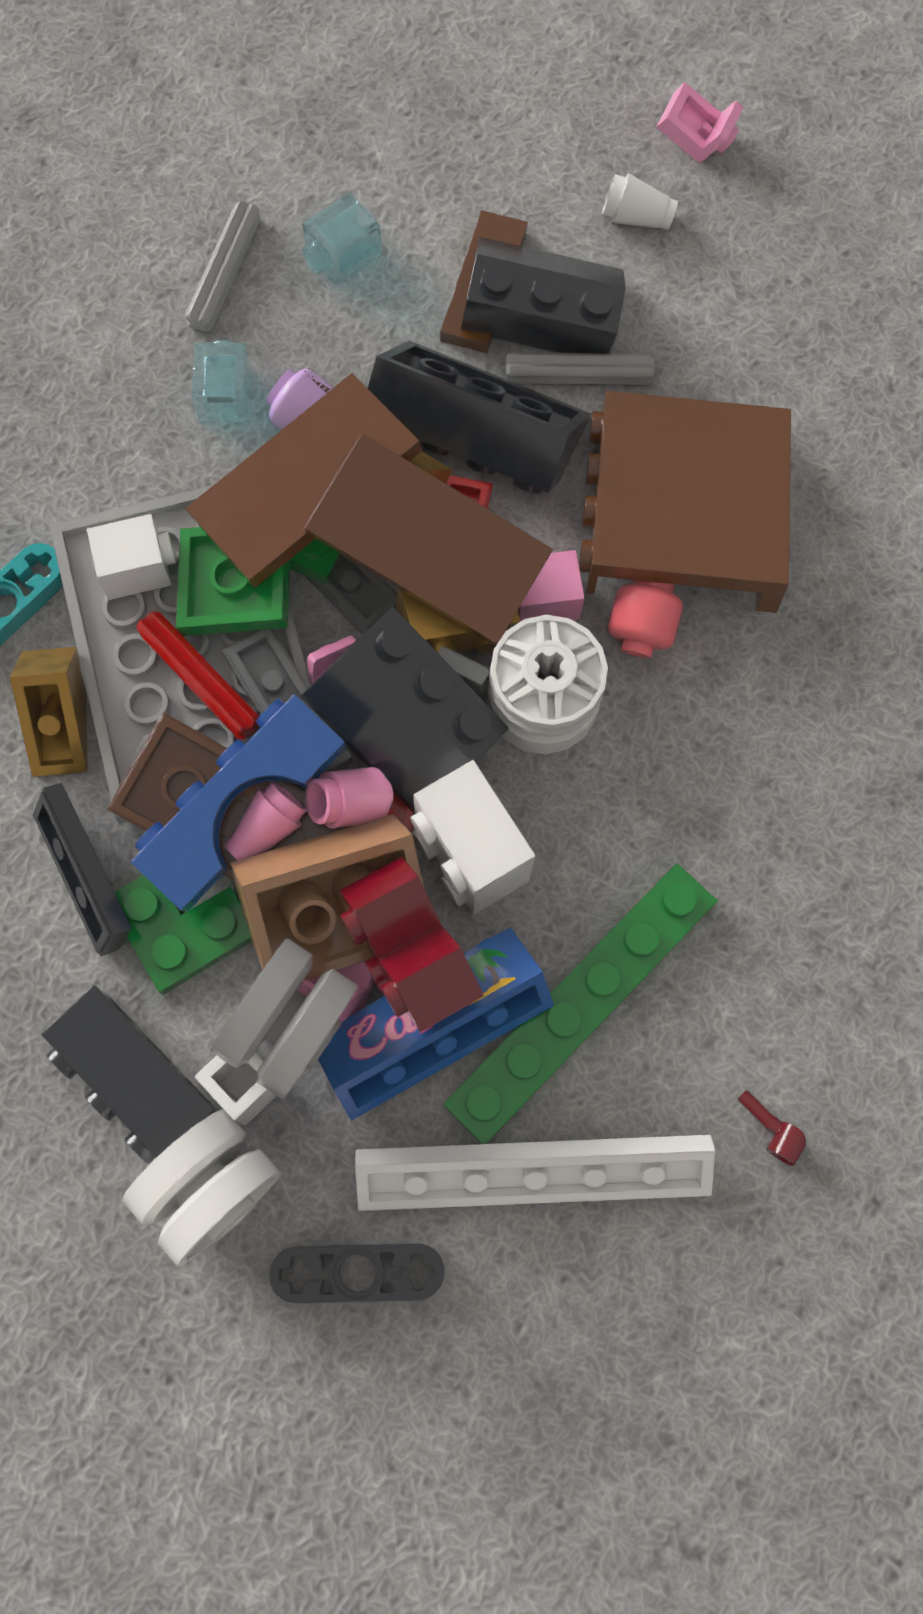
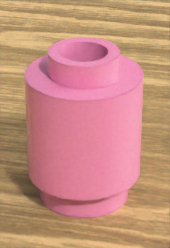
M375 767L324 772L319 778L309 782L305 794L306 808L310 818L316 824H324L331 829L355 826L387 816L393 803V789L384 774Z

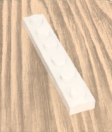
M711 1135L356 1149L355 1171L358 1211L712 1196L715 1148Z

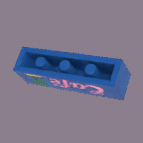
M511 927L493 937L482 940L475 947L464 952L484 997L438 1023L419 1032L407 1013L398 1018L395 1016L384 995L376 1002L347 1017L341 1023L331 1041L318 1058V1061L351 1121L554 1006L542 970Z

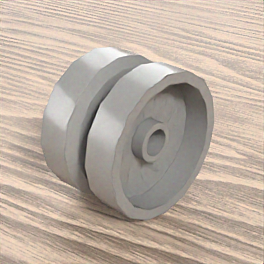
M286 938L262 970L210 1050L234 1068H239L250 1061L263 1040L272 1044L273 1048L257 1070V1083L282 1100L291 1090L304 1069L307 1067L311 1070L342 1023L338 1018L359 987V985L335 969H331L321 975L307 997L297 991L313 967V955L289 938Z

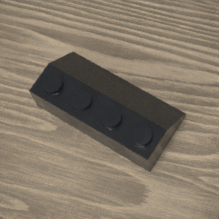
M410 340L376 356L367 387L421 441L420 444L423 449L439 455H448L450 452L467 459L466 464L475 471L484 474L501 473L513 478V484L518 488L536 494L542 493V491L549 493L560 482L591 416V413L510 382Z

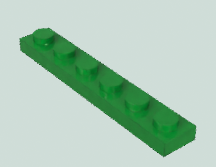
M676 863L550 993L554 1006L519 1025L443 1103V1107L480 1144H487L708 913L718 900Z

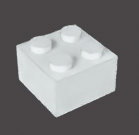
M474 760L414 794L415 815L411 816L410 819L415 830L411 834L423 856L428 861L436 857L441 864L440 867L444 874V877L440 879L441 883L456 907L465 903L474 916L529 882L536 855Z

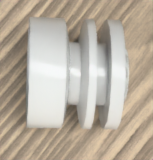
M542 615L528 618L507 630L493 651L487 700L488 706L509 727L502 735L503 738L523 751L539 754H550L568 750L584 739L596 720L599 705L605 691L608 666L603 648L589 629L565 617ZM551 673H554V674H556L558 677H557V679H556L555 677L549 676V675H550ZM538 674L546 678L544 680H541L540 678H538Z

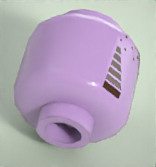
M310 368L301 369L296 373L291 369L287 370L274 385L266 399V402L271 406L269 411L270 421L278 429L282 430L334 387Z

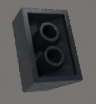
M479 237L461 329L491 334L492 338L559 353L609 354L618 333L625 295L624 270Z
M393 606L300 696L368 767H375L384 774L392 786L393 793L414 814L415 793L472 760L476 763L509 729L497 714Z

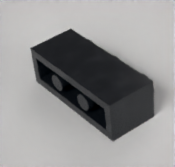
M93 985L41 1034L53 1047L46 1054L48 1059L70 1080L78 1074L92 1089L85 1096L88 1102L106 1120L110 1121L117 1116L131 1132L124 1138L125 1141L148 1164L193 1126L218 1111L109 995L96 985Z

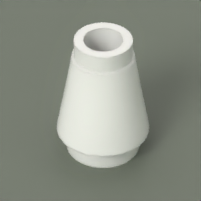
M630 173L626 177L615 174L607 193L602 214L613 217L612 223L669 230L678 201L669 198L668 195Z

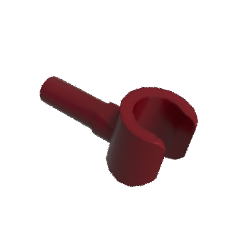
M746 1090L737 1100L765 1129L774 1134L766 1148L767 1152L788 1166L795 1165L806 1146L804 1133L794 1125L784 1121L781 1122L776 1116L774 1117Z

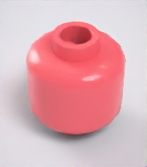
M633 580L632 583L624 584L617 589L607 630L614 639L622 642L621 652L650 659L653 650H665L673 646L683 611V603L680 597L674 594V585Z

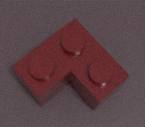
M402 857L339 890L349 910L340 914V917L356 946L366 942L373 957L365 961L364 964L380 993L383 992L397 1018L407 1013L419 1032H422L484 997L461 947L442 926L419 876Z

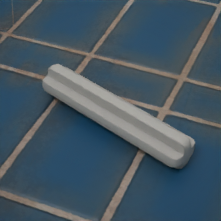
M243 200L238 201L231 211L185 314L188 325L194 330L208 333L213 329L261 220L258 214L259 208L253 203L248 204Z
M510 353L506 359L507 380L513 383L649 385L653 381L655 372L654 357L650 354Z

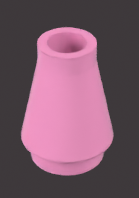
M272 781L265 790L258 788L234 833L224 846L237 860L267 852L302 826L300 818L307 812V809L292 793L279 783Z

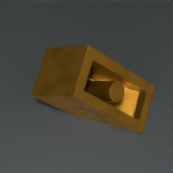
M77 647L22 651L10 675V681L32 777L87 772L86 691Z

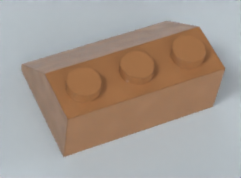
M394 814L230 862L243 915L262 970L286 938H289L313 955V967L305 980L321 976L324 972L331 969L339 970L367 961L373 957L366 942L356 946L348 933L340 914L346 912L349 908L339 890L399 857H402L414 870L423 885L413 835Z

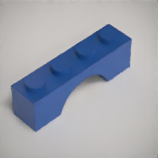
M295 694L286 703L278 698L270 704L257 719L256 723L261 728L245 744L238 739L231 744L216 761V764L221 769L205 785L200 780L192 784L175 804L180 811L165 826L160 822L152 825L136 842L135 847L140 852L130 862L181 911H189L229 870L221 851L220 829L227 809L242 792L252 786L269 781L290 782L307 788L311 780L319 778L347 749L345 742Z

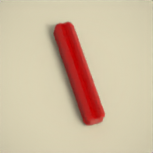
M152 611L139 621L137 631L140 633V636L237 739L244 740L260 727L256 723L259 715L160 612Z

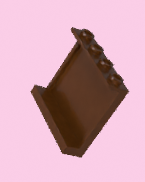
M606 391L602 412H592L589 435L590 443H598V453H589L586 472V484L595 485L594 496H585L582 519L583 528H592L591 540L582 539L579 557L580 572L588 573L586 594H595L598 577L756 592L755 611L777 613L789 585L791 409Z

